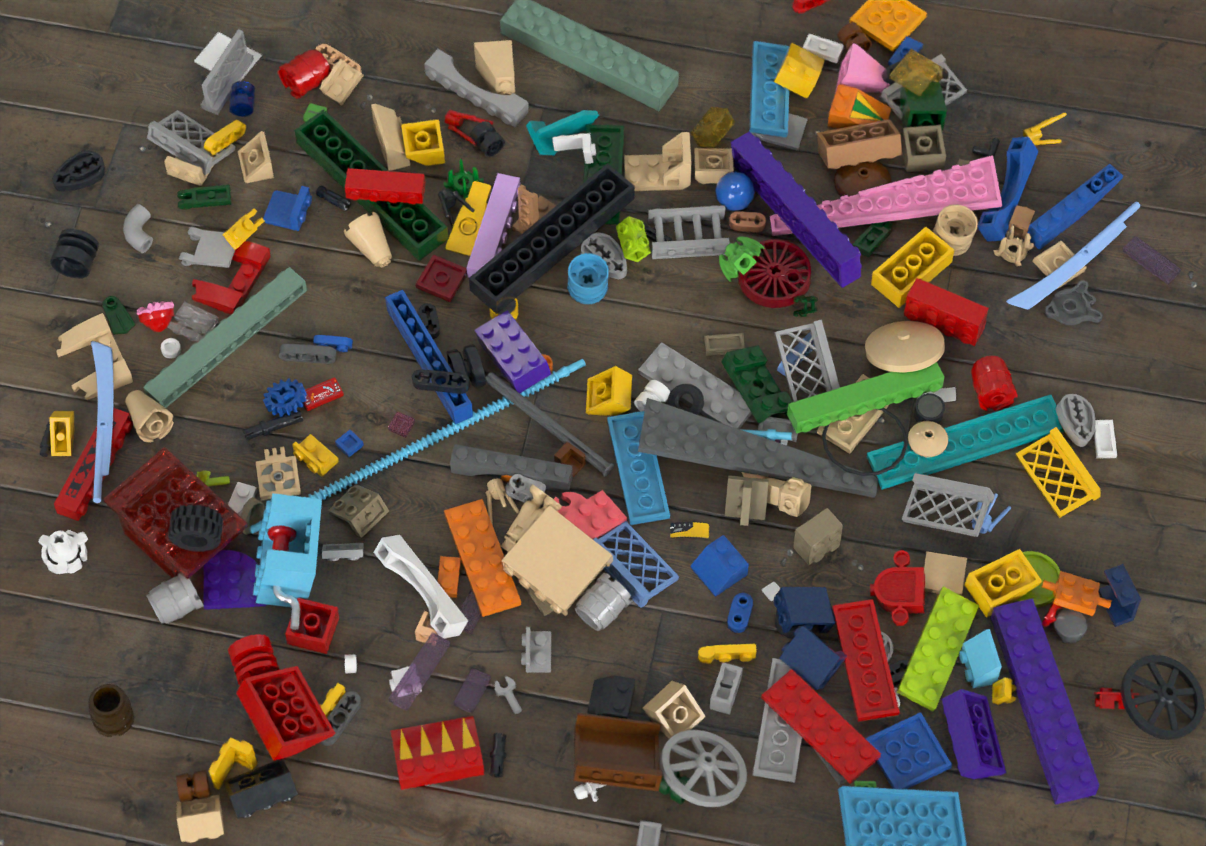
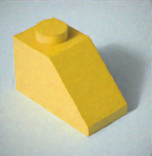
M54 411L50 416L51 456H72L75 432L74 411Z

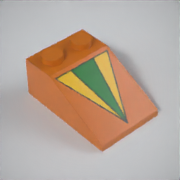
M838 84L829 112L828 127L840 129L888 120L891 108L857 88Z

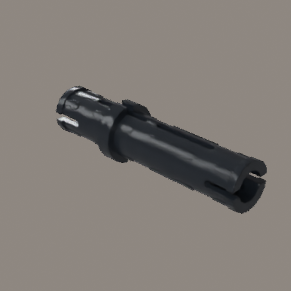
M297 410L298 412H291L289 416L286 414L266 422L260 421L257 425L244 428V434L252 432L245 435L246 440L249 441L261 435L267 436L270 432L303 422V417L301 416L294 418L302 415L301 411Z

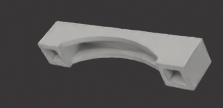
M439 49L425 62V75L429 79L436 80L446 89H451L458 96L471 101L475 106H480L490 115L500 118L505 124H510L516 128L529 113L528 101L514 93L512 95L491 93L468 82L453 66V57Z

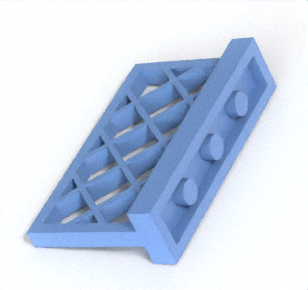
M626 521L598 539L596 537L593 539L613 555V562L609 567L605 566L603 569L614 581L617 580L630 593L631 598L640 608L645 606L653 596L679 579V576ZM625 529L630 534V539L619 537V533ZM606 541L615 542V549L607 548L603 543ZM618 542L629 544V551L618 549ZM632 544L640 545L643 548V552L632 551ZM617 554L629 556L628 563L620 562L617 559ZM631 556L643 558L642 564L631 563ZM645 559H654L657 562V566L645 565ZM630 568L642 570L641 577L633 576L630 573ZM645 570L655 571L656 578L644 577ZM659 572L667 573L671 578L668 580L658 579ZM644 582L654 583L655 588L649 592L644 587Z

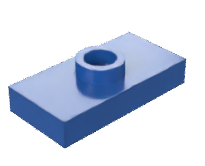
M906 36L888 61V65L890 66L914 53L920 52L923 44ZM901 65L903 71L908 69L905 65Z

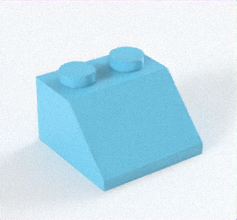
M990 629L964 642L962 650L959 652L961 663H965L967 669L965 670L967 682H971L973 689L997 682L1002 667Z

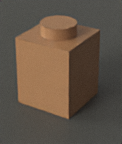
M1016 205L1009 223L1008 232L1011 226L1014 225V236L1025 239L1029 225L1033 222L1035 211L1028 207Z

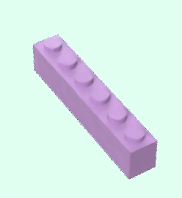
M497 174L467 265L468 278L503 250L501 246L507 241L508 233L506 231L507 228H511L513 221L512 213L516 212L518 206L516 200L520 178Z

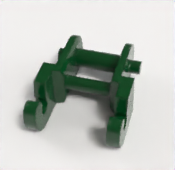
M804 295L794 297L795 303H798V300L802 303L804 302L802 310L793 312L794 317H798V314L801 317H805L809 313L818 311L817 307H815L818 297H805Z

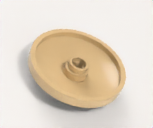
M900 321L884 325L873 331L865 343L866 357L869 362L882 370L890 372H913L927 368L936 363L942 357L945 350L942 333L932 325L917 321Z

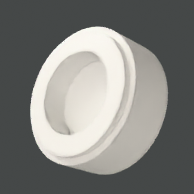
M174 338L164 340L161 344L163 356L166 358L177 357L181 352L179 341Z

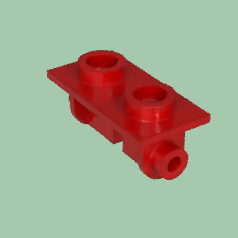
M1099 688V692H1094V694H1099V697L1095 698V707H1099V709H1114V701H1118V709H1125L1121 698V688L1120 692H1112V688ZM1131 689V696L1134 699V695H1139V693H1133V689Z

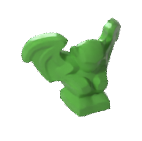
M737 237V241L743 245L739 246L735 242L729 243L726 246L724 254L728 257V260L721 254L719 261L723 274L730 282L732 281L731 278L739 277L738 270L744 275L757 262L753 256H760L761 249H764L762 244L752 238Z

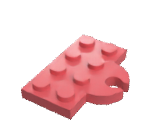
M603 490L588 499L575 492L562 493V500L567 502L569 506H562L557 512L592 539L596 537L599 539L625 521L627 522L625 514ZM555 497L554 500L559 503V499Z

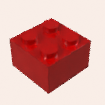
M298 598L297 600L300 604L299 628L297 630L291 629L290 619L285 633L287 644L327 654L339 620L338 608Z

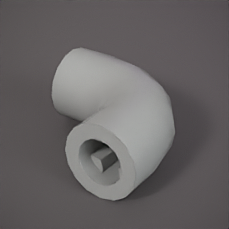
M136 204L124 220L123 232L127 242L140 253H145L151 247L153 238L145 233L142 227L151 215L145 207Z

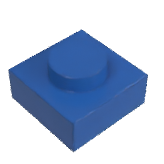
M351 430L335 441L336 446L348 458L364 446L363 441Z

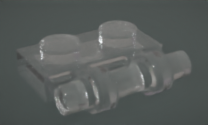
M184 301L174 316L178 322L174 323L171 321L167 328L173 330V333L177 335L182 334L188 337V340L192 342H199L204 338L200 334H206L208 331L213 330L219 320L218 316ZM186 326H189V327H191V328H193V329L190 330V329H187V328H185V327H186Z

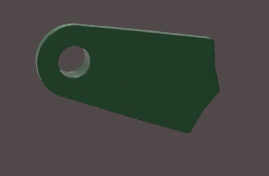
M109 296L103 300V309L113 335L127 334L135 326V322L123 304L115 296Z

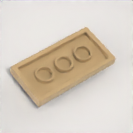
M862 374L861 377L857 380V382L867 380L870 378ZM873 409L862 415L857 414L843 421L832 422L829 424L826 439L850 454L883 414V411ZM825 426L818 428L817 433L822 436Z

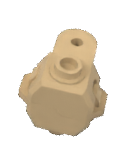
M770 477L765 478L769 479L767 503L777 505L780 511L798 517L807 509L810 503L811 484L794 477L787 481Z

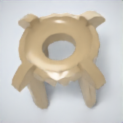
M1012 225L1010 231L1006 233L1007 238L1005 237L1001 240L999 249L994 250V254L1001 256L1008 262L1015 263L1018 267L1021 266L1020 261L1027 256V251L1033 249L1034 245L1033 243L1030 244L1031 236L1029 233L1026 234L1024 242L1019 237H1014V225ZM1012 245L1018 247L1016 253L1010 252L1008 248Z

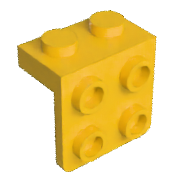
M230 737L228 743L223 744L218 760L214 761L209 769L214 788L220 789L235 762L251 770L255 769L258 763L250 743L244 740L240 742Z

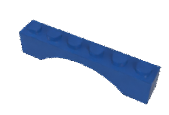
M1029 137L1012 138L1007 151L1005 182L1000 194L1002 207L990 208L984 211L977 226L986 241H1001L1005 238L1016 205H1018L1039 152Z

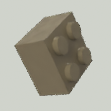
M941 125L903 128L901 143L906 172L944 169L946 153Z
M826 508L795 529L793 548L808 565L813 562L817 563L824 557V554L829 551L833 552L840 546L843 525Z

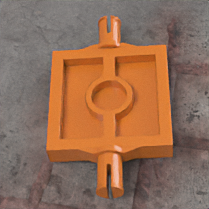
M1060 571L1056 583L1043 580L1041 587L1053 591V604L1091 616L1094 615L1097 605L1109 609L1112 601L1100 597V583Z

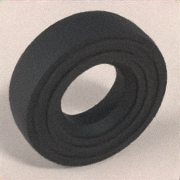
M680 384L670 392L668 405L699 415L704 406V396L695 385ZM683 394H689L693 398V404L689 409H683L679 404V399Z

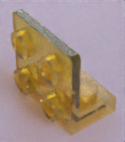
M910 49L890 74V79L918 96H921L933 80L940 82L943 78L941 66L913 49Z

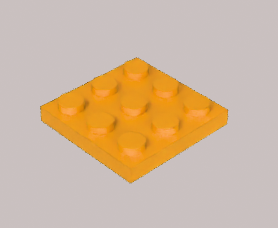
M867 0L849 19V23H857L864 34L894 52L906 36H909L926 18L927 13L907 0Z

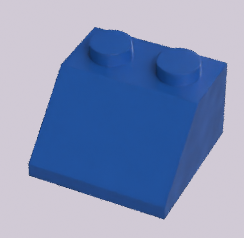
M724 535L707 545L691 564L692 570L715 597L748 575L749 564Z

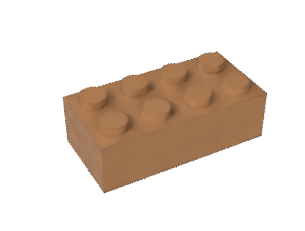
M890 119L817 133L818 152L828 169H838L845 165L854 166L866 161L875 162L882 158L892 159L902 155L901 135Z

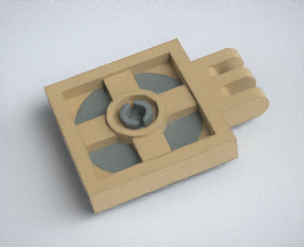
M284 446L280 447L281 454H277V449L272 448L273 455L269 456V450L264 449L265 460L256 461L261 500L271 499L272 493L290 496L300 495L301 490L296 456L286 457Z

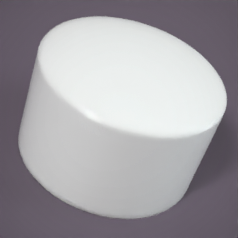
M345 655V673H356V655Z

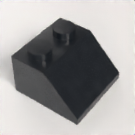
M613 675L594 680L587 714L629 719L635 692V679Z

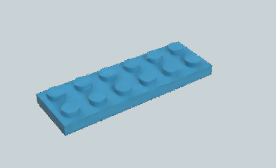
M758 41L753 43L749 131L752 133L787 137L789 89L775 83L774 80L790 46Z
M644 411L607 417L630 525L670 519L657 455L638 452Z

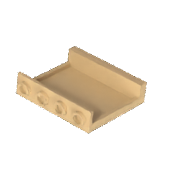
M549 505L502 559L503 570L511 577L515 575L520 579L519 583L524 588L528 589L530 587L535 591L534 594L538 599L543 602L546 600L551 604L550 607L553 611L566 616L570 606L605 566L609 567L613 562V555Z

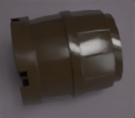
M104 684L92 691L88 700V711L94 728L106 737L125 734L134 722V712L125 692L114 684Z

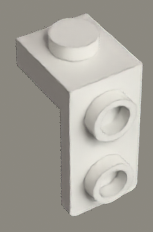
M590 133L569 136L561 135L552 138L555 151L583 148L585 164L593 163L596 147L595 144H592Z

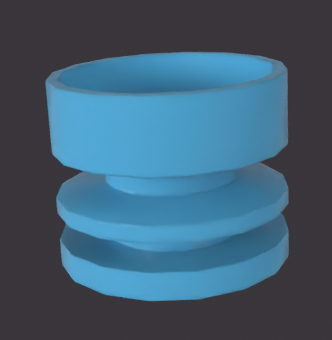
M593 253L578 255L571 261L568 267V292L575 301L582 304H594L605 297L608 290L609 268L606 261Z

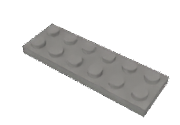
M662 342L638 369V374L649 381L657 380L663 383L670 392L680 384H692L698 387L704 396V406L700 413L711 420L740 429L752 414L738 390ZM683 394L679 399L690 407L693 404V398L689 394Z
M772 659L767 690L791 670L781 659ZM766 702L753 776L795 782L802 737Z

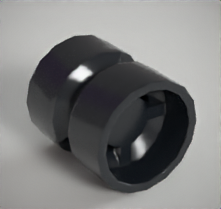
M488 121L477 124L470 133L471 139L487 157L496 155L505 145L504 139Z

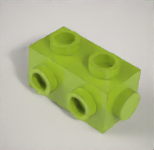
M630 216L619 223L616 229L624 258L639 262L649 255L651 250L643 222Z

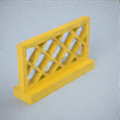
M1057 427L1050 430V434L1016 453V457L1059 518L1091 499L1094 501L1101 497V489ZM1048 441L1053 447L1051 453L1040 451L1041 445ZM1028 453L1036 454L1035 462H1027L1023 456ZM1039 455L1050 457L1048 466L1037 464ZM1053 458L1062 459L1064 462L1063 467L1051 466ZM1036 468L1046 469V477H1036ZM1050 470L1061 472L1059 481L1048 479ZM1064 473L1074 476L1073 484L1062 482ZM1047 483L1058 485L1056 494L1046 491ZM1061 486L1072 488L1070 497L1059 495ZM1074 490H1083L1087 496L1081 499L1073 498ZM1057 500L1069 501L1068 507L1060 511L1056 505Z

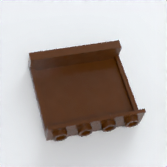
M578 713L574 727V781L658 791L662 778V770H659V732L661 723Z

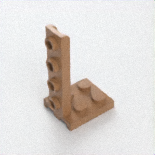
M520 185L518 187L519 219L512 225V230L523 234L556 205L542 196L538 198L536 193L532 194L526 190L524 185Z

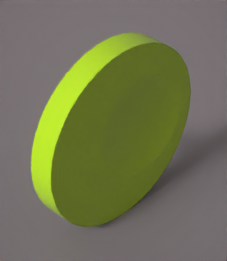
M1034 551L1022 552L1042 580V583L1043 580L1056 583L1060 569L1050 557ZM1041 583L1015 602L1033 598L1036 608H1040L1050 604L1054 600V594L1051 590L1041 588Z

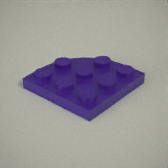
M204 551V609L266 606V604L256 603L257 596L253 595L257 562L248 555L238 551Z

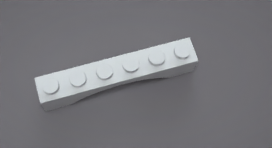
M400 535L381 538L374 554L385 567L402 576L420 593L429 609L430 625L441 639L459 636L468 622L467 618Z

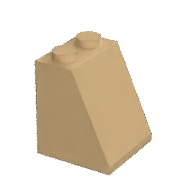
M512 40L475 42L476 69L491 92L500 95L515 94Z

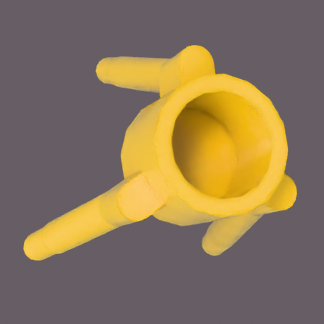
M1066 113L1051 117L1036 126L1023 130V136L1029 137L1035 146L1061 143V139L1039 140V138H1042L1040 129L1066 116Z

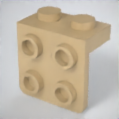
M167 156L164 161L168 175L195 185L202 186L208 174H203L201 167L184 162L177 157Z

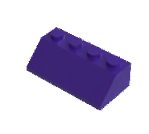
M960 689L943 698V711L947 718L948 731L951 734L953 751L956 754L958 770L961 776L979 779L1005 774L1006 770L987 696Z

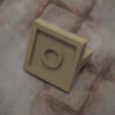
M728 476L725 516L741 518L740 525L748 526L749 519L765 520L769 479Z

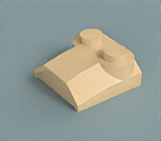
M695 148L696 181L702 184L718 183L722 176L733 172L731 148Z

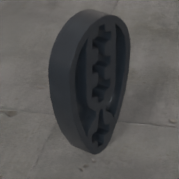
M81 151L73 155L54 174L52 181L55 189L58 191H73L96 184L105 174L103 158L94 151Z

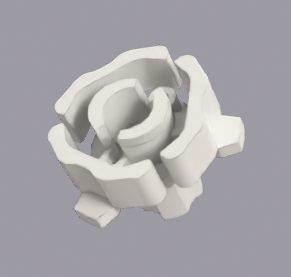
M71 530L66 532L55 531L50 536L42 535L38 541L43 546L41 556L49 571L56 574L74 573L82 568V563L77 558L79 547L81 549V560H87V549L84 543L88 538L84 532L77 534ZM48 555L54 562H57L58 564H52L48 560Z

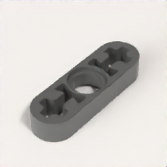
M282 344L279 350V358L284 361L331 364L335 362L337 351L329 346Z
M350 691L345 693L331 711L327 719L333 726L335 734L321 741V744L326 746L334 744L361 707V700L356 692ZM355 699V704L351 703L348 707L347 700L352 701ZM337 714L345 716V720L341 723H336L333 719Z

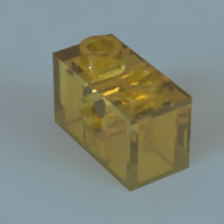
M711 107L690 133L698 146L715 148L734 125L735 121L727 108Z

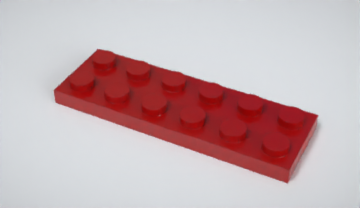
M873 599L833 605L832 611L841 650L847 655L844 663L857 720L865 721L899 715L898 702Z
M792 669L762 694L761 698L850 784L881 757V753Z

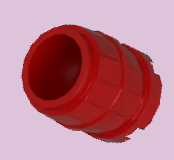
M310 49L297 55L289 63L279 66L280 70H278L282 84L285 88L289 87L292 90L290 94L296 99H300L306 92L317 88L323 79L331 73L326 58L317 49Z
M986 356L973 364L971 370L972 384L977 393L980 408L984 411H988L987 408L1000 411L1011 406L1014 403L1015 396L1017 398L1018 395L1005 361L998 356Z

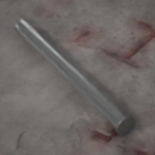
M491 372L486 376V382L562 442H569L586 455V460L601 471L603 477H606L614 467L613 463L609 464L497 375Z

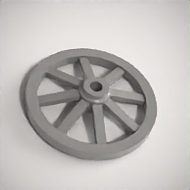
M687 730L677 733L667 741L661 752L660 768L665 781L673 791L691 803L706 807L727 805L741 794L746 784L747 770L741 755L729 742L713 733L701 730ZM691 740L698 754L677 744ZM700 741L710 743L716 747L711 753L705 752ZM670 751L694 761L670 765ZM723 751L733 763L719 761L715 757ZM692 768L695 770V773L685 786L673 774V772ZM719 768L737 771V785ZM713 774L730 790L729 793L716 796ZM700 776L706 778L708 796L691 791V788Z

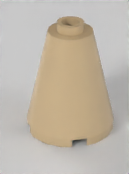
M372 212V216L364 214L348 225L350 229L348 231L345 229L344 234L376 267H385L391 262L392 255L379 216L375 212Z
M135 390L128 394L125 402L139 438L144 442H154L153 439L159 437V439L165 437L173 427V414L140 390Z

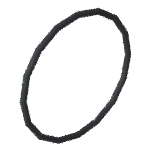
M885 408L877 409L895 419L903 432L904 446L901 455L889 467L875 472H860L846 468L834 459L827 448L826 433L829 425L824 427L822 433L824 450L831 461L846 472L860 476L880 475L887 472L904 458L908 446L906 429L897 416Z

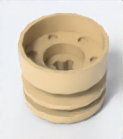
M959 204L944 207L939 213L933 233L954 249L953 256L961 255L971 245L978 226L977 217L966 206Z

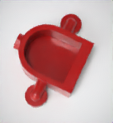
M900 550L893 557L894 564L897 567L885 569L877 576L874 584H870V596H876L879 606L885 611L892 613V621L897 626H903L908 622V613H924L925 610L924 567H908L910 555L908 552Z

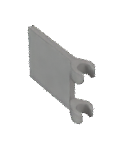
M789 114L787 137L759 133L752 134L762 141L798 150L807 118Z
M190 227L188 230V234L191 235L190 239L199 240L195 255L182 252L179 259L182 260V265L184 266L196 264L229 268L235 250L223 236L225 232L205 231Z

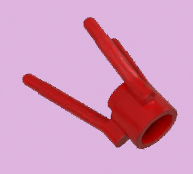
M451 109L448 110L445 116V123L449 125L448 129L455 131L473 145H476L475 142L456 127H460L464 119L480 123L488 121L491 125L494 124L493 121L477 118L470 114L459 113Z

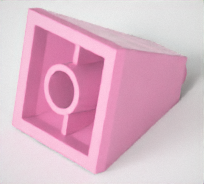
M853 43L841 62L836 90L838 84L857 88L864 93L883 92L884 88L890 85L882 78L885 68L857 44Z

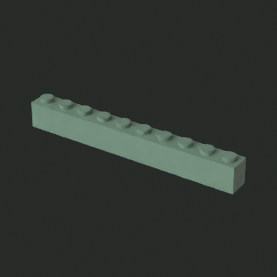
M290 267L285 271H281L272 282L265 284L261 291L256 295H252L244 305L236 308L232 315L223 319L215 329L208 331L204 338L198 343H194L187 352L179 355L175 362L163 368L154 379H150L143 387L145 394L167 408L307 291L305 280Z

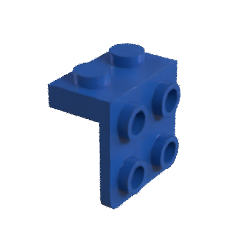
M301 186L298 195L274 191L263 218L264 223L299 231L302 222L306 219L307 209L312 203L309 187Z

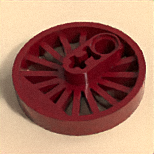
M769 239L759 242L764 246V249H761L764 258L753 256L757 262L744 275L738 270V282L742 292L754 303L768 308H782L794 304V297L805 296L811 284V265L807 255L798 246L785 240ZM767 249H772L773 262L767 252ZM776 249L783 250L778 262H776ZM787 252L792 253L787 259H785ZM757 283V284H756L755 286H753L752 288H750V287L748 286V285ZM766 285L762 295L757 293V291H759L763 286ZM773 287V297H767L770 288ZM777 289L781 291L783 297L777 298Z

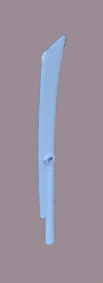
M1134 202L1058 269L1006 302L1027 310L1036 305L1076 274L1126 228L1123 222L1141 207L1140 204Z
M91 341L98 395L93 501L100 503L102 476L109 475L114 399L113 354L111 347Z

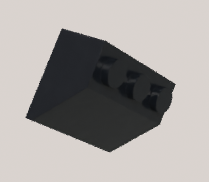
M283 759L223 781L237 818L249 817L258 810L269 809L278 802H287L298 795L291 773Z

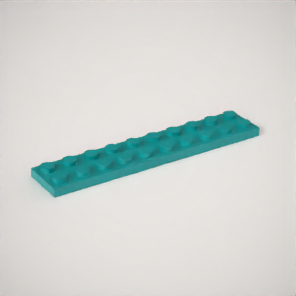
M1052 395L944 428L948 435V444L946 449L938 456H920L910 448L908 443L904 458L893 469L880 475H875L878 478L881 490L911 481L915 473L930 475L1042 439L1050 434V430L1055 427L1058 428L1060 433L1064 432L1056 413L1057 405ZM904 441L868 452L866 457L873 472L891 466L900 457Z

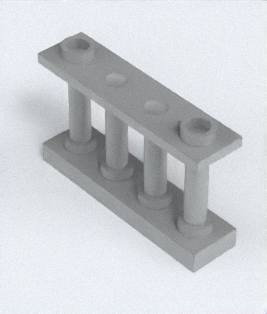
M712 205L709 207L656 208L648 210V224L655 223L657 242H652V259L725 255V248L730 243L729 238H722L720 220L724 219L725 206ZM712 220L714 239H703L701 221ZM693 221L695 240H684L682 222ZM674 222L676 241H664L663 223Z

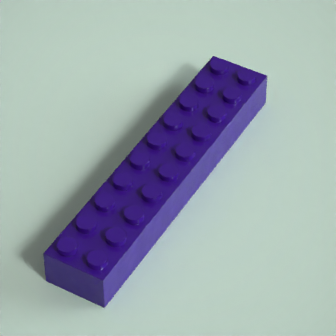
M749 131L732 141L733 166L738 172L744 173L751 179L755 191L840 287L843 288L860 278L862 268L860 250L850 243L846 234H842L834 221L831 222L827 218L826 212L818 208L815 200L805 193L802 185H798L794 181L790 172L787 173L784 170L781 162L773 158L771 151L763 147L760 139L757 136L754 137Z
M1033 598L993 607L991 621L1013 685L1016 686V693L1055 805L1096 795L1099 783Z

